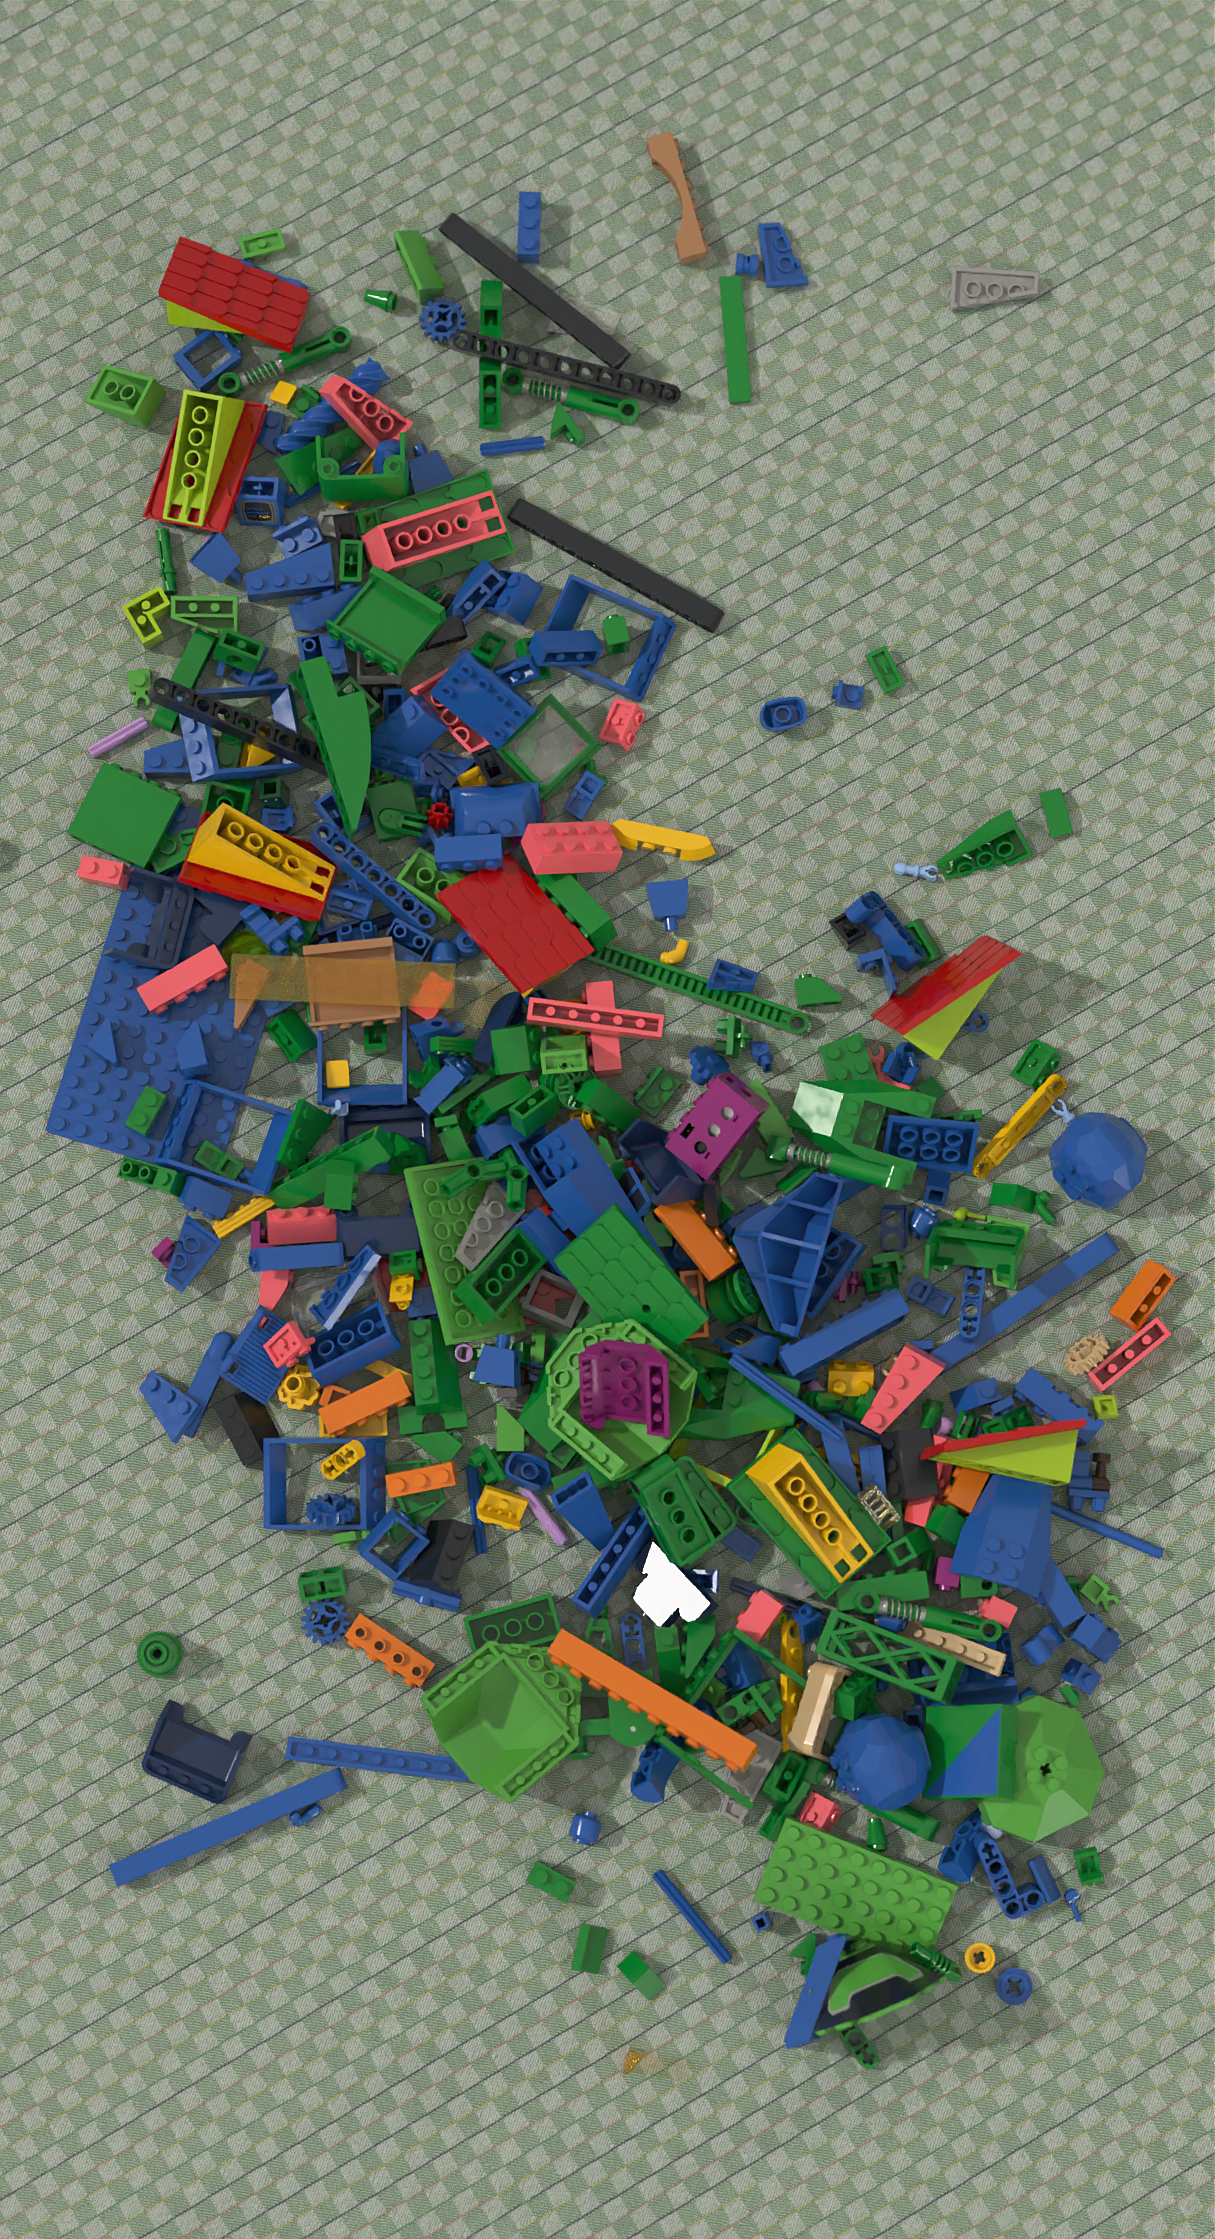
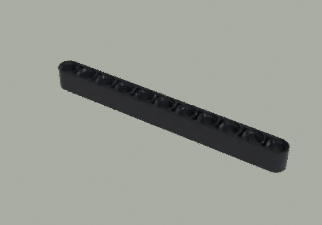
M451 212L438 228L446 238L495 277L503 281L504 284L610 368L620 370L630 358L631 353L458 215Z
M459 330L449 337L448 344L450 348L462 354L664 406L677 403L681 397L680 389L674 384L478 333ZM457 335L464 338L465 344L463 347L456 344L455 338ZM478 341L485 343V352H480L477 349ZM499 346L506 349L507 355L505 358L498 354ZM520 352L527 354L528 361L526 363L519 360ZM541 357H545L548 360V368H543L540 365ZM562 363L569 365L570 371L568 374L562 372ZM583 368H587L590 371L589 379H585L582 376ZM604 373L609 374L611 377L609 385L603 382ZM624 379L631 381L632 388L630 390L624 387ZM646 384L650 385L653 389L651 395H647L644 391ZM667 389L673 393V399L671 401L667 400L665 397V391Z
M518 498L507 516V519L515 525L707 632L714 633L725 615L715 605L524 499Z
M161 677L156 679L148 689V698L155 704L328 777L325 765L320 760L322 756L316 742L167 678ZM156 687L161 688L164 694L157 692ZM176 696L182 697L185 703L179 702ZM197 705L203 706L205 712L200 711ZM218 714H222L226 720H221ZM238 722L243 723L246 729H242ZM259 731L264 732L266 738L261 737ZM279 740H283L287 747L282 746ZM299 748L304 749L307 755L301 754ZM371 766L367 788L376 779V771Z

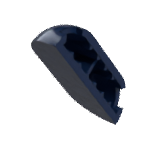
M519 991L504 995L493 1005L473 1050L474 1057L481 1064L495 1067L490 1030L523 1024L526 1013H522L521 1000L523 998Z

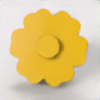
M298 1364L293 1370L290 1369L282 1380V1385L277 1388L280 1401L287 1403L288 1408L292 1410L304 1411L306 1406L314 1407L321 1398L319 1390L322 1387L311 1375L307 1365L302 1366Z

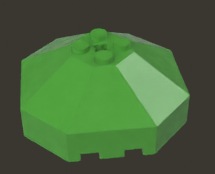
M1027 1695L1021 1698L1022 1700L1009 1704V1706L1018 1708L1017 1741L1014 1749V1801L973 1800L982 1814L980 1817L984 1825L1024 1841L1035 1842L1090 1815L1105 1771L1079 1711L1040 1695ZM1048 1763V1768L1051 1769V1772L1043 1776L1040 1766H1045Z

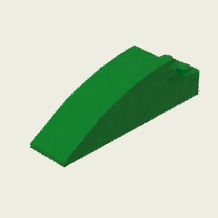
M325 656L299 662L296 677L342 822L350 841L353 840L358 827L369 782L371 763L369 714L364 690L338 697L340 690L337 682L333 683L331 677L334 674L331 662H327Z

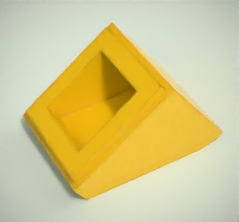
M280 380L269 400L288 410V406L299 392L298 387Z
M348 1060L326 1061L327 1088L350 1087Z

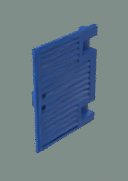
M259 1305L251 1321H248L227 1353L226 1359L217 1368L215 1373L266 1406L291 1367L283 1366L276 1368L263 1345L288 1322L262 1305ZM266 1317L268 1321L262 1329L258 1325ZM301 1332V1333L303 1334V1336L305 1337V1339L309 1337V1336H307L306 1334H304L303 1332ZM235 1362L238 1366L233 1374L228 1371Z

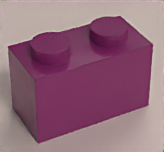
M939 1556L935 1560L932 1585L937 1586L936 1590L952 1592V1589L958 1588L960 1576L949 1573L952 1558Z

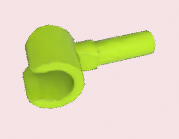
M965 1207L956 1208L952 1215L953 1218L959 1221H964L966 1216L983 1221L986 1218V1215L973 1213Z

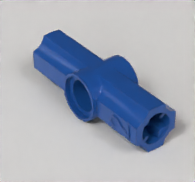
M402 1575L395 1580L392 1593L395 1595L413 1599L414 1602L430 1607L436 1606L455 1613L458 1612L463 1594L453 1591L452 1596L436 1592L409 1583L410 1578Z

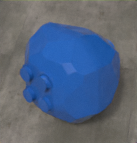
M1086 1112L1074 1119L1050 1146L1049 1159L1053 1177L1070 1199L1094 1208L1113 1209L1142 1180L1147 1146L1126 1119L1118 1118L1108 1113Z
M883 1713L861 1714L854 1721L848 1720L836 1738L834 1753L830 1756L832 1767L838 1771L839 1777L836 1778V1785L839 1791H844L851 1799L879 1811L895 1810L910 1803L926 1787L927 1773L931 1769L928 1750L920 1728L908 1725L893 1715Z

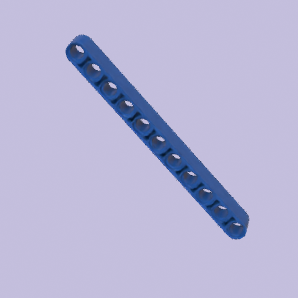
M1108 1232L981 1318L980 1335L976 1341L972 1343L964 1342L960 1338V1334H957L931 1352L930 1355L946 1363L941 1373L1120 1251ZM972 1325L968 1327L967 1335H971V1332H973Z
M337 1767L108 1866L118 1887L348 1788L341 1768Z

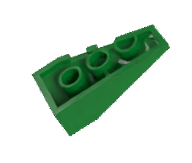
M1008 810L990 819L936 863L945 879L948 880L971 875L974 871L981 869L989 871L999 865L1005 864L1006 867L1015 865L1032 856L1033 853L1011 810Z

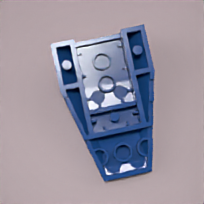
M993 1474L961 1529L949 1573L969 1579L973 1576L1014 1588L1016 1593L1038 1599L1050 1556L1052 1486Z

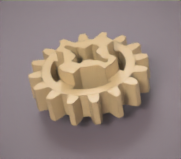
M1091 1334L1088 1338H1082L1080 1342H1076L1075 1346L1069 1349V1354L1064 1356L1066 1358L1063 1361L1064 1367L1074 1376L1078 1373L1082 1375L1084 1371L1090 1372L1093 1367H1097V1364L1104 1360L1103 1356L1108 1354L1107 1350L1110 1348L1108 1342L1099 1334L1095 1336Z

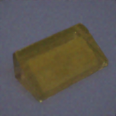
M628 2048L624 2064L625 2074L629 2075L646 2056V2051Z

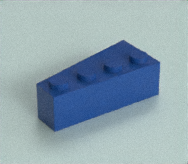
M330 542L246 573L245 580L249 602L321 594V592L329 589H334L335 591L336 585Z
M843 1232L824 1250L805 1315L813 1320L819 1319L867 1248L866 1244L850 1233Z
M1032 1367L1029 1368L1012 1389L1016 1392L1014 1396L1024 1404L1027 1401L1033 1406L1032 1411L1041 1418L1045 1416L1051 1422L1087 1419L1086 1426L1078 1430L1076 1446L1081 1445L1083 1447L1087 1445L1105 1422L1099 1418L1096 1421L1093 1420L1088 1409L1078 1404L1076 1406L1072 1404L1074 1400L1068 1394L1061 1390L1056 1391L1055 1384Z

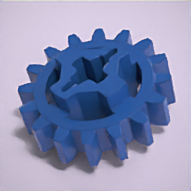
M443 296L442 301L435 297V303L432 304L430 301H427L428 308L422 307L421 311L424 315L419 316V321L423 322L420 324V328L425 330V337L431 335V342L439 339V343L442 345L443 340L449 342V337L453 333L464 330L463 326L466 325L464 317L466 313L465 311H460L462 309L460 303L454 305V298L448 302L446 296ZM430 314H432V317L434 318L431 321V324L428 323ZM457 316V324L454 326L452 321Z
M326 1493L324 1497L318 1495L317 1499L311 1498L310 1503H307L306 1507L307 1518H309L310 1522L316 1521V1525L324 1524V1527L328 1525L335 1527L337 1523L344 1525L345 1520L352 1521V1517H355L356 1512L355 1502H352V1498H346V1495L338 1496V1493L334 1495Z
M326 1598L325 1602H322L321 1599L317 1600V1604L310 1601L309 1605L311 1608L309 1610L303 1609L307 1615L300 1618V1620L306 1622V1625H303L301 1629L308 1630V1633L305 1635L306 1638L314 1637L312 1643L315 1644L318 1640H321V1646H324L326 1641L334 1645L333 1639L336 1638L341 1641V1632L347 1633L344 1625H350V1622L345 1621L349 1613L342 1612L345 1605L343 1604L338 1607L337 1599L332 1603L330 1598ZM325 1606L333 1607L338 1613L330 1614ZM317 1609L318 1615L316 1619L310 1621L312 1613ZM323 1615L327 1618H335L328 1623L326 1628L323 1624L315 1625L322 1620ZM340 1621L339 1629L333 1634L332 1628L336 1622ZM319 1628L323 1630L325 1637L317 1635L313 1629Z

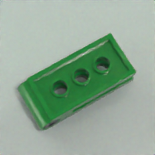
M663 1455L628 1479L629 1486L669 1563H676L677 1566L682 1567L717 1543L684 1476L669 1455Z

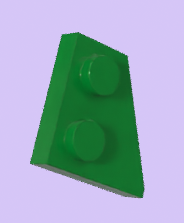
M386 1132V1135L394 1144L392 1157L389 1160L391 1175L404 1174L403 1170L407 1168L428 1165L426 1148L396 1132Z

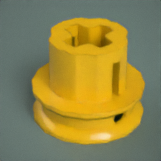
M582 1109L571 1110L570 1119L573 1120L577 1117L583 1128H586L587 1131L599 1128V1122L597 1120L593 1122L594 1113L589 1114Z
M974 1943L966 1950L965 1963L973 1972L985 1973L993 1967L995 1953L987 1944ZM982 1951V1956L985 1959L983 1962L979 1961L976 1964L973 1954H979Z

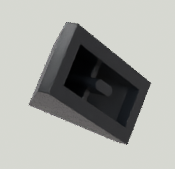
M491 744L471 752L485 785L491 786L509 778L505 767Z
M845 912L829 921L831 928L845 951L865 941L866 931L860 924L851 922Z

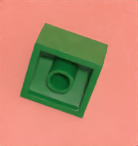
M246 779L207 782L200 818L204 812L213 814L223 802L247 816L252 803L256 782Z
M516 1024L490 1030L496 1075L542 1068L539 1025Z

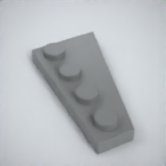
M952 266L949 310L1037 296L1039 272Z
M496 1181L489 1183L454 1255L470 1272L526 1211L522 1209L519 1212H512L509 1208H506L507 1192Z
M758 1729L744 1736L757 1744L758 1752L745 1773L739 1770L736 1773L731 1770L728 1785L744 1797L746 1795L750 1796L751 1799L749 1801L751 1802L754 1801L782 1749L781 1746H783L781 1742ZM725 1794L720 1814L741 1825L748 1810Z

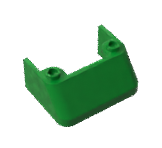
M399 432L400 455L387 457L383 463V473L340 475L338 462L333 458H325L324 436H316L317 472L324 499L329 502L405 498L410 490L407 432Z
M940 1219L939 1224L933 1227L926 1243L924 1278H929L932 1269L937 1272H945L953 1264L996 1269V1274L1003 1280H1009V1288L1014 1289L1020 1270L1024 1230L1017 1227Z
M679 1456L673 1459V1461L684 1476L718 1543L735 1528L737 1523L736 1516L695 1461L688 1456ZM632 1489L625 1493L627 1497L636 1498ZM707 1549L706 1551H704L703 1553H701L700 1555H698L697 1557H695L693 1560H691L690 1562H688V1563L685 1564V1565L691 1566L696 1560H698V1559H699L703 1554H705L709 1549Z

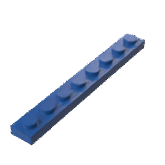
M288 1736L285 1757L287 1760L467 1782L468 1778L455 1761L448 1756Z

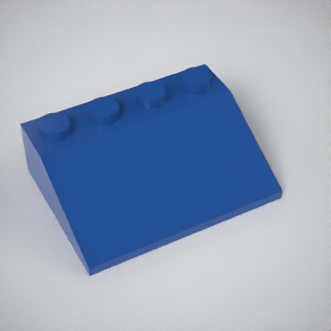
M889 1115L884 1132L882 1152L916 1162V1168L971 1173L979 1123Z

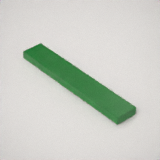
M741 275L719 277L729 404L751 403Z

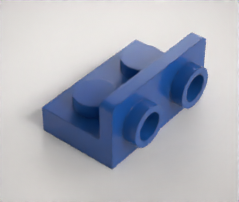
M306 514L297 517L295 522L290 525L284 524L276 529L277 531L271 534L272 538L278 541L285 559L311 550L326 542L317 519Z

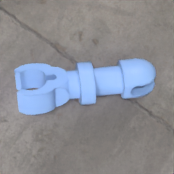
M900 862L894 866V871L899 875L910 874L915 878L921 876L928 881H935L937 876L929 875V872L934 871L936 873L938 868L932 865L927 867H919L918 864L910 866Z
M1058 1099L1063 1105V1112L1056 1110L1053 1105H1051V1108L1064 1118L1063 1122L1065 1124H1070L1076 1119V1115L1073 1112L1070 1113L1065 1103Z

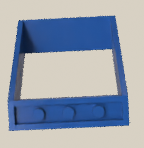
M570 574L544 631H572L589 593L653 620L654 623L625 686L576 665H555V667L632 701L641 703L677 625L657 611Z
M290 684L197 690V692L215 700L270 696L275 725L302 736L292 685ZM182 697L177 698L179 702L185 703ZM197 705L200 711L205 712L203 706ZM179 714L191 778L194 783L290 775L307 769L282 758L283 764L219 769L211 727ZM279 740L282 746L287 747L283 740ZM299 748L301 754L306 755L305 750Z
M399 989L400 1008H402V1084L350 1085V1087L327 1088V1085H324V1031H317L318 1106L332 1107L335 1105L336 1100H340L341 1105L348 1103V1106H399L407 1104L408 989Z
M184 1080L154 1162L251 1196L267 1197L268 1192L271 1190L275 1173L279 1168V1163L275 1161L293 1112L199 1080ZM201 1091L274 1115L249 1185L176 1161Z
M386 1437L263 1438L264 1529H374L386 1515ZM351 1440L359 1441L365 1449V1456L360 1459V1522H345L344 1525L337 1523L335 1527L329 1525L324 1527V1524L316 1525V1522H287L286 1443H348Z
M837 1933L827 1937L828 1942L818 1945L784 2038L787 2050L800 2048L820 2040L821 2036L814 2034L813 2030L842 1950L850 1949L849 1944L855 1942L853 1936H848L847 1933Z

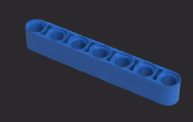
M319 822L310 835V840L318 850L366 891L374 895L380 903L400 920L424 933L430 931L436 921V917L428 907L331 824ZM317 832L325 833L327 838L319 837ZM334 846L341 847L343 853L337 852ZM351 861L359 862L361 867L353 866ZM368 875L375 876L377 878V882L371 881ZM385 890H391L394 896L387 895ZM402 904L409 905L411 907V911L405 910ZM419 919H425L428 925L421 924Z

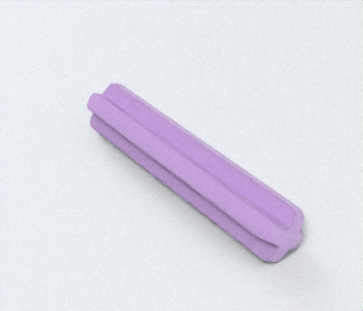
M140 717L89 746L88 751L93 758H96L146 730L149 724L144 717Z
M524 1489L520 1495L528 1497L529 1502L527 1505L555 1543L561 1546L567 1542L568 1536L537 1494Z

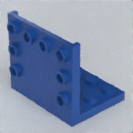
M465 648L458 654L429 693L497 750L537 709L535 705L531 707L532 704Z

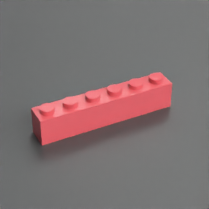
M530 997L527 1014V1024L661 1042L664 1015L534 997Z

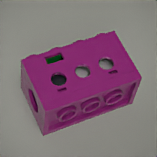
M730 1071L723 1075L719 1073L709 1081L706 1086L708 1090L696 1098L693 1102L695 1107L682 1116L680 1119L682 1124L674 1128L667 1136L669 1141L665 1147L705 1180L719 1172L770 1106L766 1100Z

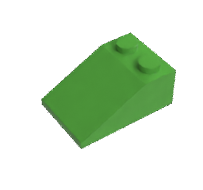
M104 364L85 402L129 424L147 429L166 391L155 378Z

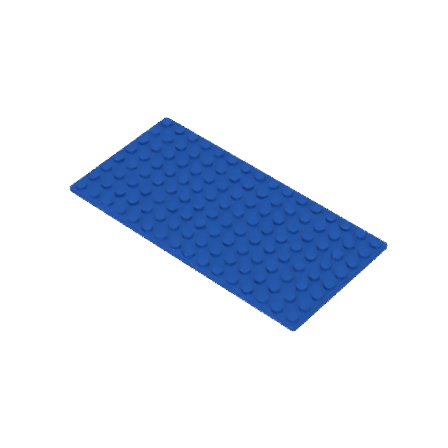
M180 805L166 834L180 833L181 830L197 828L201 811ZM183 865L164 874V876L177 879ZM152 867L151 872L156 873L154 867ZM130 876L127 890L121 891L47 1122L46 1131L53 1135L161 1166L155 1163L154 1160L184 1080H186L185 1076L180 1075L175 1066L173 1055L177 1054V1045L191 1023L198 1020L204 1033L213 1074L190 1080H199L244 1095L268 1016L258 1000L241 1031H235L234 1014L236 979L238 976L236 971L241 962L245 963L247 959L270 970L272 977L265 987L264 993L281 977L288 952L283 956H279L274 951L270 952L257 936L244 930L246 924L243 922L222 948L218 949L229 969L226 972L227 975L219 981L212 980L208 982L207 987L196 993L193 991L189 993L186 1000L178 1004L174 1002L168 1005V1010L159 1015L156 1013L151 1015L136 988L169 969L134 965L103 955L105 950L111 948L126 952L127 948L133 943L146 944L156 902L146 899L143 895L144 880ZM195 898L176 965L213 945L202 935L200 928L202 918L212 914L197 903ZM260 906L262 911H271L270 909L266 910L262 906ZM105 1019H110L112 1022L119 1066L112 1065L87 1046ZM146 1085L161 1092L168 1098L165 1107L147 1138L125 1126V1122ZM201 1091L176 1161L213 1173L193 1160L192 1157L203 1140H207L223 1152H226L240 1104Z

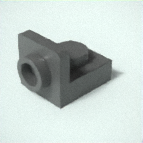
M530 1384L520 1385V1387L503 1386L497 1388V1397H506L507 1401H510V1407H524L531 1393Z

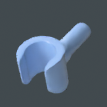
M336 1100L335 1107L328 1111V1114L330 1116L334 1114L346 1116L349 1113L348 1103L341 1105V1101Z

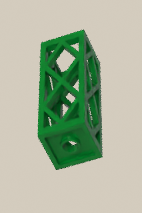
M834 1609L830 1612L815 1650L816 1653L827 1659L857 1671L866 1672L877 1679L945 1706H950L966 1665L958 1658ZM847 1624L854 1626V1627L846 1628ZM870 1637L881 1652L880 1654L857 1658L846 1641ZM881 1637L908 1648L890 1651ZM838 1647L846 1656V1658L836 1654ZM924 1658L936 1674L911 1679L900 1662ZM934 1658L946 1662L944 1669L940 1667ZM890 1664L900 1679L872 1667ZM934 1687H936L935 1692H931V1691L926 1690V1689H929V1688H934Z

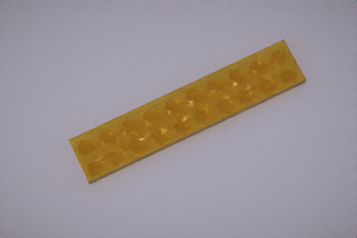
M232 954L229 998L239 1000L454 1009L456 964Z

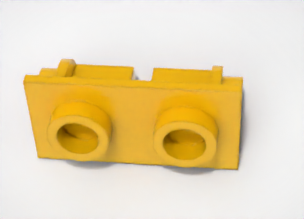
M414 1273L392 1276L389 1302H396L401 1310L407 1309L410 1301H412Z

